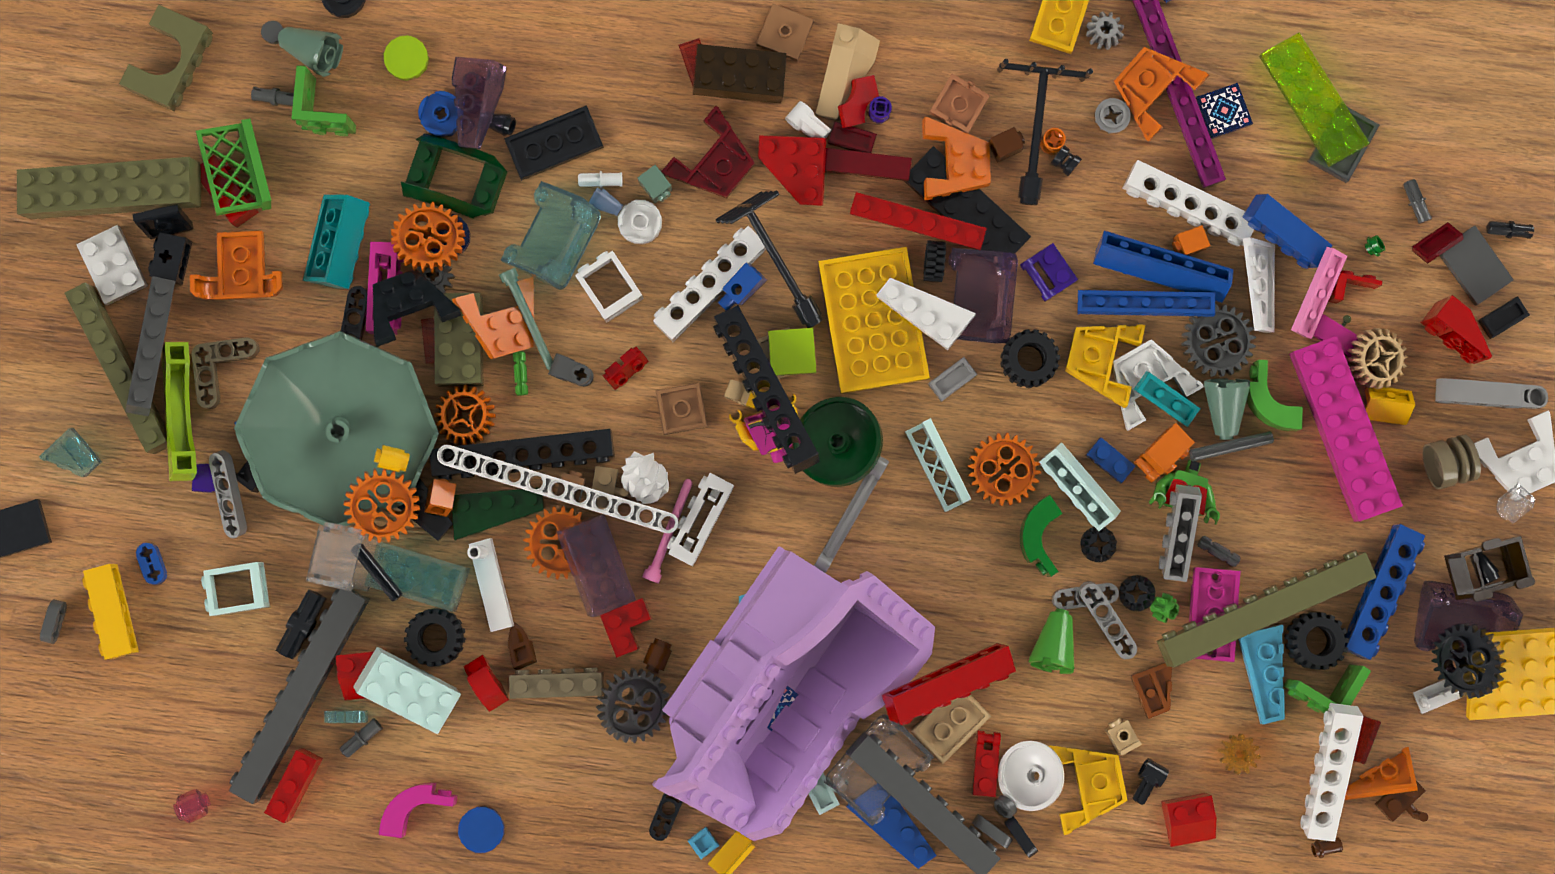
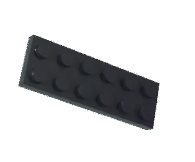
M934 146L911 169L909 181H904L923 199L924 180L926 178L946 180V157ZM980 189L967 192L960 191L951 193L949 196H937L931 200H925L941 216L987 228L980 252L999 270L1031 238L1023 228Z

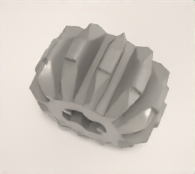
M1103 11L1100 12L1099 17L1093 15L1091 18L1092 22H1088L1086 26L1089 29L1086 37H1093L1090 40V45L1096 42L1098 43L1097 49H1101L1102 45H1104L1106 50H1109L1111 45L1117 46L1118 40L1124 36L1120 32L1124 29V25L1118 24L1120 17L1113 19L1112 12L1106 17Z

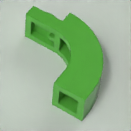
M1268 360L1253 362L1249 371L1250 379H1253V381L1250 382L1246 401L1253 414L1264 424L1272 428L1284 431L1301 430L1303 407L1285 406L1275 401L1270 395L1267 386Z

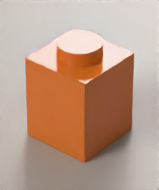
M1203 225L1177 234L1173 238L1174 242H1172L1174 252L1188 256L1210 247Z
M434 479L428 487L424 512L447 517L453 508L456 484L450 483L446 479Z

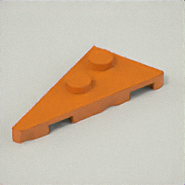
M1409 747L1403 748L1402 753L1392 759L1387 758L1379 766H1374L1360 775V779L1347 786L1344 800L1418 791Z

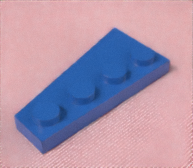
M876 783L846 805L850 811L917 869L937 856L901 804L879 783Z

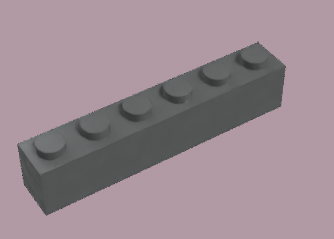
M152 276L125 412L149 416L175 281Z

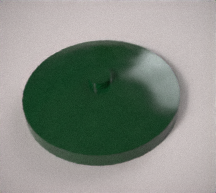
M832 397L816 403L801 417L800 420L819 454L820 462L803 470L814 481L830 487L848 486L866 477L877 464L883 447L882 429L873 412L861 402L847 397ZM793 443V449L800 446L798 443Z

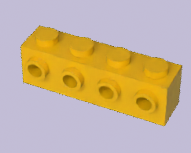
M106 564L84 570L82 582L84 588L88 590L90 598L88 599V607L94 614L95 621L93 622L95 633L99 635L100 643L98 647L101 656H104V660H111L139 652L118 564Z

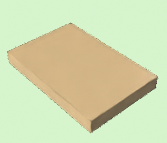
M970 695L965 698L954 699L948 706L932 709V713L926 715L910 731L944 764L991 715Z

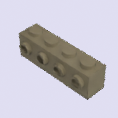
M575 668L561 669V673H552V669H539L538 674H529V670H515V674L509 675L510 699L604 695V692L601 690V688H604V672H598V668H584V672H575Z

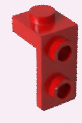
M1342 270L1328 302L1337 304L1344 300L1346 283L1376 289L1382 286L1383 281L1376 280V276L1362 275L1360 277L1355 276L1352 271Z

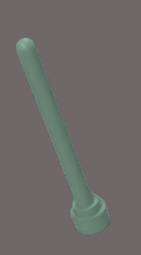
M516 268L499 274L502 283L505 282V285L509 286L546 368L550 370L553 360L518 286L517 281L519 280L517 276L519 275Z

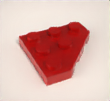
M759 135L758 158L799 205L823 206L826 138Z

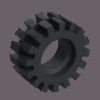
M927 240L924 258V281H943L946 242Z

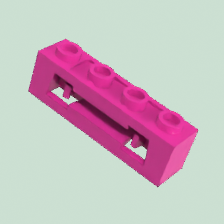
M370 242L366 331L369 334H374L373 284L382 281V272L379 270L380 266L382 269H388L387 279L403 273V271H400L401 262L403 263L404 259L398 260V253L393 252L394 245L391 242ZM401 318L389 322L395 335H397V330L401 329Z

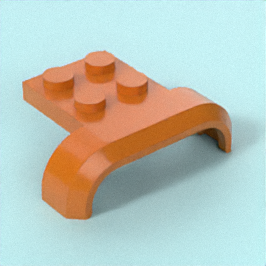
M263 231L217 233L218 277L190 275V292L199 299L268 298L277 296L283 290L282 271H272V274L265 275Z

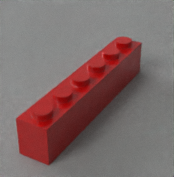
M858 192L855 193L850 214L853 216L981 251L987 231L985 227Z
M996 643L882 694L889 720L900 725L909 724L917 716H925L932 713V709L948 706L954 699L968 697L976 689H985L994 681L1007 679L1009 674L1016 672L1009 646Z

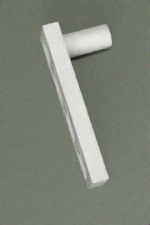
M489 538L468 544L467 555L473 560L490 632L514 626L493 539Z

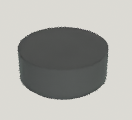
M268 21L262 26L261 35L269 44H279L278 34L284 28L277 21Z
M1001 795L994 801L996 811L1004 818L1010 819L1016 814L1017 808L1008 797Z

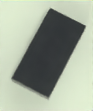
M1517 296L1482 317L1478 322L1489 339H1492L1530 316V314Z

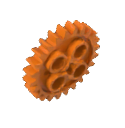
M422 202V208H418L416 204H413V211L405 208L406 216L398 214L400 222L394 221L393 225L396 229H391V236H393L391 244L394 245L393 252L398 253V260L404 259L405 266L412 263L414 271L420 266L422 273L425 272L426 268H430L431 273H434V267H438L443 271L442 264L445 263L450 267V259L457 261L458 255L456 253L462 254L461 246L465 245V239H463L465 231L461 230L463 228L462 222H457L458 215L451 216V209L444 212L442 204L438 209L435 208L434 202L431 203L430 207H426L425 202ZM421 221H424V222L427 223L425 226H418V225H417V223H419V222H421ZM444 229L447 230L448 233L442 235L439 234L438 231ZM411 240L418 242L416 245L407 244ZM433 248L439 250V252L435 254L430 253L428 251Z
M997 433L996 440L988 436V444L980 441L982 449L976 447L973 449L977 456H969V459L974 461V464L967 465V468L973 470L967 476L975 479L970 484L971 486L977 485L979 487L975 493H984L982 500L991 497L990 504H994L997 499L999 506H1003L1006 500L1008 505L1011 506L1013 499L1017 503L1021 502V495L1024 498H1028L1027 490L1035 491L1031 484L1039 483L1035 475L1041 474V471L1035 470V467L1040 465V463L1034 462V458L1038 456V453H1030L1033 446L1031 445L1027 448L1024 446L1026 439L1019 443L1017 442L1018 435H1015L1011 440L1009 433L1005 434L1004 439ZM1002 448L1010 450L1011 457L1009 460H1005L1000 456ZM1016 456L1020 457L1015 464L1007 469L1008 475L1003 473L992 483L988 482L992 476L1001 470L1000 464L1005 466ZM985 462L993 465L994 471L992 474H986L983 471V464ZM1017 465L1025 468V475L1023 477H1018L1015 474L1014 470ZM1000 479L1008 483V489L1005 492L1000 491L997 487Z
M374 468L373 475L371 476L365 471V479L357 476L356 481L358 485L351 483L349 487L353 492L345 493V496L351 499L344 501L343 504L350 507L344 511V515H351L347 519V523L355 522L352 530L361 529L360 537H363L366 533L369 534L368 541H371L375 536L378 543H380L382 537H386L389 543L392 535L398 540L400 531L407 534L406 526L414 527L411 519H418V515L413 511L420 510V506L414 504L419 501V496H412L417 489L416 487L408 488L411 480L403 482V473L397 478L395 477V471H392L389 475L386 469L382 470V474H378V471ZM384 484L390 488V491L387 494H380L376 490L377 487ZM368 490L374 493L380 503L386 502V509L396 517L395 521L390 518L384 508H377L378 502L368 494ZM366 499L372 503V506L369 509H362L359 506V502ZM399 501L404 503L405 508L402 511H395L392 505ZM382 516L386 518L387 523L384 526H377L374 520Z
M553 506L551 514L544 509L543 518L536 514L538 522L530 521L529 524L533 529L525 530L530 535V538L523 539L524 542L529 543V546L523 550L531 552L526 559L535 560L531 567L539 565L538 573L540 574L546 570L547 578L552 573H555L556 580L559 579L562 573L565 579H568V572L577 576V568L585 571L582 564H591L587 557L588 555L595 556V553L590 551V549L597 547V544L591 543V539L596 538L597 535H590L589 533L594 526H586L589 519L587 518L582 521L580 519L582 512H579L576 516L573 515L574 508H571L566 513L564 506L561 507L560 512H557L555 506ZM552 524L555 526L556 533L553 537H547L543 533L545 525ZM569 526H575L579 531L575 539H571L566 535V530ZM559 536H561L563 541L580 542V546L564 545L561 549H558V545L541 544L540 540H558ZM544 547H551L554 550L552 559L546 560L542 557L541 552ZM569 548L574 549L577 553L576 559L572 562L567 561L564 557L565 551Z

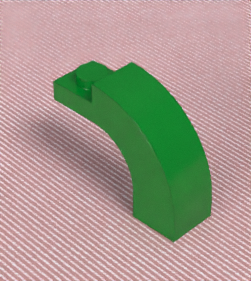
M1051 495L1038 501L1028 511L1020 529V546L1027 563L1037 560L1038 563L1035 564L1037 569L1043 576L1046 574L1047 577H1052L1059 571L1044 551L1042 534L1045 527L1051 521L1063 514Z

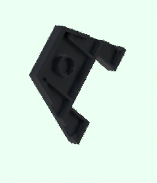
M417 269L373 284L375 345L379 347L396 340L394 331L389 323L390 321L434 306L443 323L461 316L460 309Z

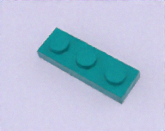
M1148 371L1144 373L1133 389L1186 427L1189 426L1201 409Z

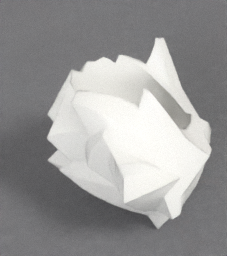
M634 451L630 457L625 458L626 465L621 467L624 471L621 483L624 489L630 492L631 497H635L642 504H650L658 501L668 492V472H666L662 464L654 461V453L643 456Z

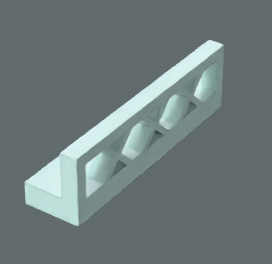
M931 418L905 431L944 512L971 500ZM922 428L927 436L924 445L915 442L912 433ZM918 446L923 448L922 453L920 452ZM926 449L935 452L937 458L934 465L925 462L923 456ZM938 461L940 462L942 468L937 466ZM928 466L933 468L932 473L930 472ZM936 469L945 472L947 476L945 485L935 482L933 476ZM938 486L943 488L942 494ZM946 489L955 492L959 501L947 506L943 498Z

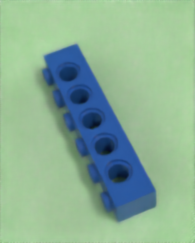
M1402 524L1392 526L1373 569L1377 578L1368 581L1347 628V633L1344 635L1345 638H1349V643H1345V647L1348 648L1347 652L1366 660H1371L1372 657L1377 655L1380 647L1378 645L1381 636L1383 637L1389 627L1387 622L1390 616H1393L1397 610V599L1399 595L1404 593L1407 586L1405 581L1408 575L1412 574L1415 569V558L1424 548L1425 542L1423 540L1425 535ZM1400 546H1403L1406 550L1403 558L1399 555ZM1392 566L1397 570L1395 578H1392L1389 573ZM1383 587L1388 591L1385 599L1380 594ZM1373 608H1377L1379 611L1377 619H1374L1371 615ZM1365 628H1367L1370 632V636L1367 640H1365L1362 636V632Z

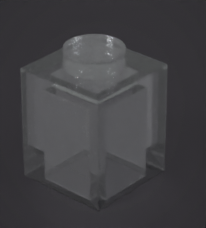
M1517 483L1498 499L1497 512L1504 520L1508 519L1514 524L1534 508L1535 497Z

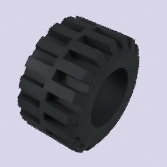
M1027 329L1021 333H1016L1005 344L1000 358H1002V362L1000 364L1004 368V375L1010 378L1009 381L1011 383L1015 382L1017 383L1016 386L1032 388L1041 386L1054 376L1055 371L1059 367L1060 355L1057 353L1059 348L1058 345L1055 346L1053 344L1055 342L1053 338L1049 339L1047 337V333H1039V330L1036 329L1033 331ZM1033 347L1039 351L1042 356V366L1037 371H1027L1020 366L1017 356L1021 348Z
M428 609L415 615L414 619L408 622L410 625L405 629V633H407L406 637H404V642H407V647L405 648L407 652L412 654L410 657L413 660L416 659L419 664L429 667L445 665L455 660L459 652H462L464 648L462 645L466 640L464 638L465 628H462V622L456 618L455 614L444 609ZM431 624L441 625L447 633L446 645L439 651L429 650L423 641L424 631Z
M1308 612L1307 614L1299 615V618H1294L1292 620L1293 624L1288 625L1286 629L1289 631V634H1285L1284 639H1288V644H1285V648L1290 650L1288 655L1290 658L1295 659L1294 662L1308 669L1326 670L1329 667H1335L1338 665L1337 661L1344 659L1342 654L1348 651L1345 643H1349V638H1345L1344 634L1347 633L1346 628H1341L1342 622L1340 620H1335L1334 616L1322 612ZM1315 627L1320 628L1326 636V646L1317 655L1311 653L1306 644L1308 633Z

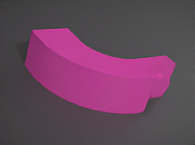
M422 783L404 790L385 809L380 823L379 835L397 838L404 837L406 835L409 815L416 806L420 804H435L453 807L457 803L458 795H453L451 790L438 789V792H435L436 783Z

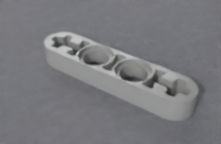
M221 450L210 455L209 466L224 532L228 537L234 539L246 533L247 524L232 457L227 451ZM223 478L229 484L228 489L223 485ZM228 500L233 504V511L227 505Z
M1084 582L1079 588V595L1116 653L1123 659L1133 658L1137 653V646L1101 589L1094 582ZM1088 587L1095 589L1093 594L1098 601L1093 602L1088 595L1085 596ZM1100 605H1105L1108 608L1107 614L1103 617L1096 615V609ZM1112 624H1118L1120 627V631L1116 635L1108 633V628ZM1121 638L1127 645H1131L1129 646L1130 651L1128 653L1121 651L1123 646L1118 641Z

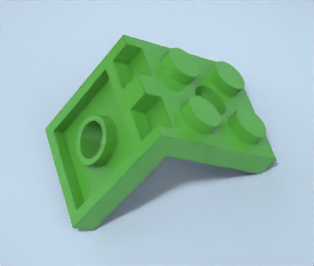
M297 66L291 119L296 120V124L302 126V130H309L314 134L326 135V132H335V135L338 136L355 134L356 124L347 114L313 111L316 78L306 66Z
M1349 664L1329 698L1299 680L1287 679L1283 687L1289 690L1287 693L1289 696L1298 701H1307V707L1317 713L1321 712L1324 714L1325 711H1328L1330 703L1351 705L1371 670L1364 666Z

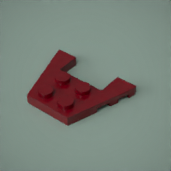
M715 106L703 122L720 135L719 139L693 170H690L677 158L673 157L661 172L666 177L727 199L752 169L755 162L732 130L719 107Z

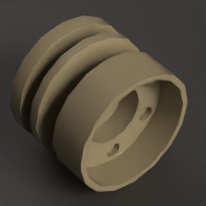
M1466 434L1456 436V438H1448L1446 442L1439 440L1424 445L1422 453L1423 464L1430 482L1436 489L1455 486L1457 481L1459 483L1475 481L1480 477L1481 463L1475 444Z

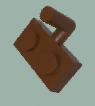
M1417 780L1418 791L1383 795L1375 803L1381 812L1392 822L1405 810L1414 819L1422 822L1428 820V814L1419 811L1413 805L1426 791Z

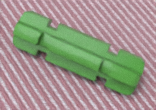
M522 351L513 353V361L515 362L514 379L515 383H517L515 393L518 396L528 395V386L526 385L527 367L524 364L526 354Z

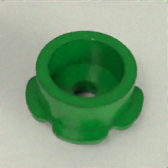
M1378 235L1367 237V243H1365L1367 252L1370 255L1374 254L1379 257L1380 253L1385 251L1383 241Z

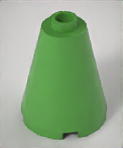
M1055 609V611L1050 612L1029 657V663H1031L1032 667L1051 673L1052 670H1060L1059 674H1072L1074 672L1073 617L1069 615V611Z

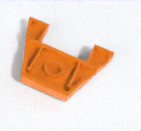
M1144 47L1114 82L1131 110L1135 121L1142 130L1145 139L1150 142L1163 126L1147 112L1148 108L1177 76L1196 91L1209 77V74Z
M924 117L922 120L923 139L945 141L946 180L926 178L924 180V200H931L937 196H949L955 192H967L988 187L991 183L989 142L929 117Z
M531 277L517 281L534 318V279ZM474 293L452 299V302L462 312L465 322L469 323L476 334L475 337L490 359L534 347V340L518 306L480 316Z

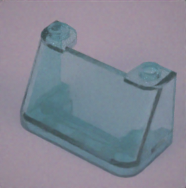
M541 181L534 192L535 203L540 209L521 246L516 244L508 246L504 251L501 261L549 286L562 290L569 283L599 224L600 212L583 197Z

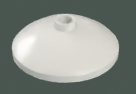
M1023 741L1012 746L1003 755L998 768V782L1003 795L1008 797L1017 808L1026 811H1038L1047 808L1059 797L1064 785V768L1059 756L1046 744L1037 741ZM1035 772L1039 773L1038 780L1034 778Z

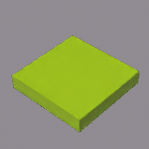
M813 328L768 331L770 365L776 376L816 373Z

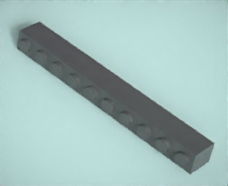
M341 586L340 589L337 588L331 597L333 602L329 610L326 608L319 619L321 621L319 628L314 629L308 639L310 641L306 650L303 649L298 656L297 661L299 664L295 670L292 669L287 676L286 682L288 684L286 688L281 690L276 696L275 702L277 704L273 711L270 710L265 716L263 722L266 724L264 728L256 733L252 740L254 746L250 752L247 751L241 760L243 766L239 772L236 771L229 783L232 786L229 792L251 804L260 801L336 662V655H340L366 608L370 600L369 598L346 586Z

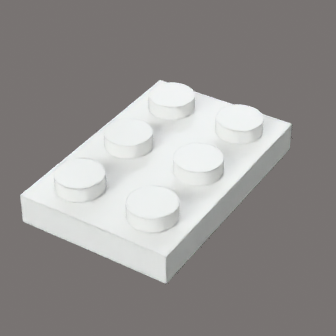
M116 225L76 244L105 305L108 306L148 286L120 226Z

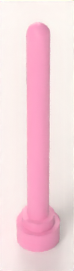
M690 479L684 481L672 514L678 520L692 487ZM670 517L666 526L667 530L672 529L675 525L672 517ZM674 532L663 534L652 565H649L648 569L644 570L642 578L659 584L662 577L660 567L668 549L667 545Z

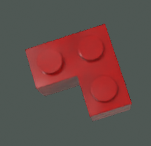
M644 598L600 615L616 658L640 649L631 627L652 619Z

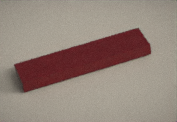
M826 148L825 172L909 181L912 158Z

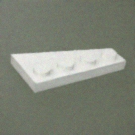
M1251 237L1243 238L1254 331L1274 333L1275 244Z

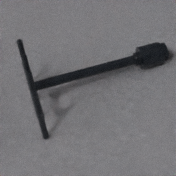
M1004 59L997 68L998 72H1002L1003 69L1024 71L1027 76L1031 72L1040 73L1029 167L1025 176L1020 177L1018 194L1020 204L1037 206L1038 200L1041 198L1043 178H1039L1037 167L1048 75L1051 74L1054 79L1058 76L1077 77L1083 82L1090 77L1093 69L1089 68L1086 72L1066 70L1064 65H1061L1059 68L1037 66L1036 62H1032L1031 65L1008 63L1009 60Z
M777 190L774 192L765 191L764 193L761 191L716 218V222L718 224H733L747 216L795 298V304L792 305V308L802 325L811 328L823 320L820 316L822 313L811 295L806 296V294H802L754 212L762 205L779 196V192Z

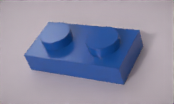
M1101 437L1086 454L1088 458L1120 484L1136 467Z

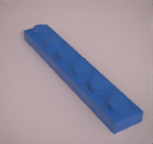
M1078 290L1077 314L1214 317L1215 292Z

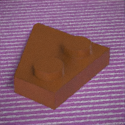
M1164 662L1130 675L1148 719L1170 711L1172 667H1167Z

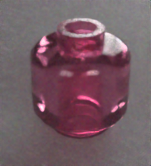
M192 789L179 795L173 807L180 821L184 820L186 823H192L207 816L208 806L211 805V802L206 792L202 794L198 789Z

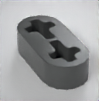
M55 599L50 602L42 625L40 641L54 644L57 641L67 609L66 602Z
M979 814L972 821L974 826L1006 849L1013 841L1010 836Z

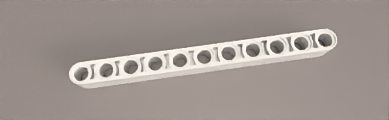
M444 445L437 452V458L441 464L660 532L672 533L678 527V518L674 514L452 445ZM448 449L453 450L455 454L454 459L450 462L445 461L443 457L444 452ZM469 456H474L477 461L476 466L472 469L467 468L465 460ZM494 462L498 465L499 470L496 475L491 476L487 471V467L490 463ZM514 469L519 470L521 478L517 482H512L509 479V473ZM535 476H539L543 480V485L539 489H534L531 486V480ZM556 483H562L565 487L564 493L560 496L553 493V486ZM580 489L584 490L587 494L586 500L582 503L577 502L574 497L576 491ZM601 496L607 497L609 501L608 507L603 510L599 509L596 504L597 499ZM622 503H627L631 507V512L627 516H622L618 512V507ZM643 510H650L653 514V519L649 523H644L640 519V513ZM670 516L674 519L675 525L672 529L667 530L663 528L662 520L664 517Z

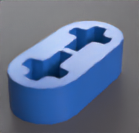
M142 543L136 550V557L145 581L153 585L163 583L167 578V570L159 548L152 543ZM146 548L153 551V553L150 554L151 562L148 557L143 556V553L146 552ZM152 565L155 571H160V574L157 576L158 580L151 578V574L154 573Z

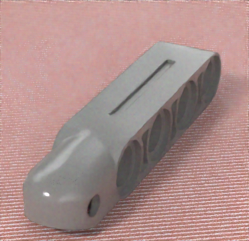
M1441 378L1436 379L1435 402L1501 408L1538 409L1547 404L1548 393L1545 388L1538 385Z

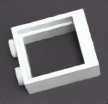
M607 251L603 252L596 258V262L591 265L588 263L577 270L578 273L575 275L606 323L644 299L613 251L610 253ZM613 261L632 291L604 309L585 281V278Z

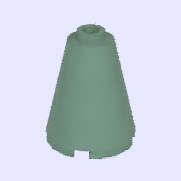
M285 27L279 32V46L316 74L323 77L329 76L331 73L328 72L331 68L336 69L339 65L343 53V45L339 43V39L342 40V38L338 34L295 27Z
M1207 379L1204 381V388L1215 435L1220 436L1221 440H1232L1233 436L1239 433L1250 389V380Z

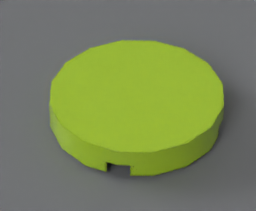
M409 35L399 36L391 40L383 54L384 64L389 73L403 81L420 77L427 69L429 63L428 52L424 44L417 38Z

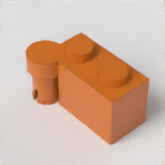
M1175 423L1167 428L1133 463L1146 474L1145 478L1152 483L1163 473L1166 475L1171 473L1177 467L1175 462L1179 458L1183 460L1187 457L1190 451L1189 448L1195 442Z

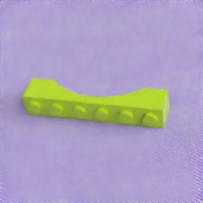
M165 342L162 348L169 481H192L197 474L190 417L188 342Z

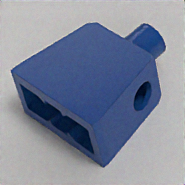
M746 262L722 288L726 294L718 303L725 310H729L735 303L743 305L767 279L751 264ZM741 285L742 292L737 295L736 288Z

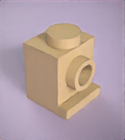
M1117 718L1108 723L1109 727L1105 729V732L1119 755L1123 756L1142 745L1128 720ZM1125 731L1127 733L1126 739L1121 740L1120 733Z

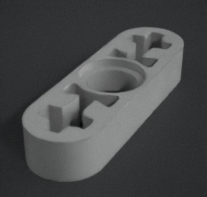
M1096 584L1102 592L1106 590L1105 587L1113 590V595H1110L1108 600L1109 603L1117 600L1119 591L1114 584ZM1080 587L1060 589L1052 596V603L1057 609L1067 610L1086 607L1079 599ZM1088 587L1086 590L1091 593V599L1095 602L1094 589ZM1071 591H1075L1074 599L1077 605H1073L1074 600L1066 601L1065 606L1057 602V598L1061 597V593L1065 597L1073 596Z

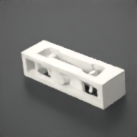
M709 473L708 477L703 476L698 486L701 491L698 497H692L687 507L691 509L688 516H682L677 527L680 529L677 537L672 536L667 545V548L670 549L669 555L691 566H694L734 488L733 484L712 473ZM712 489L707 499L714 503L719 494L723 493L717 506L713 505L697 536L699 541L693 553H691L690 550L695 540L687 537L684 545L681 546L680 544L685 534H689L705 503L704 498L708 490Z

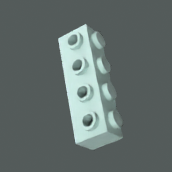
M1062 442L1039 462L1044 471L1057 482L1058 487L1069 496L1075 507L1081 510L1088 522L1098 531L1112 522L1121 512Z

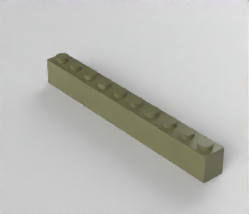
M1356 550L1345 553L1343 555L1344 558L1339 561L1333 559L1323 563L1324 567L1319 570L1317 568L1309 569L1303 572V577L1297 579L1295 576L1283 581L1284 585L1278 588L1276 585L1263 590L1264 594L1256 596V594L1245 597L1243 599L1244 603L1227 605L1223 607L1224 611L1216 614V612L1209 613L1203 616V621L1198 623L1192 621L1182 626L1183 629L1178 632L1171 630L1162 634L1163 638L1156 642L1166 666H1179L1377 578L1367 553H1357Z

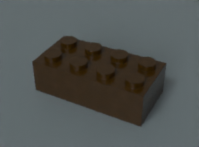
M697 44L693 95L781 104L784 95L787 53Z

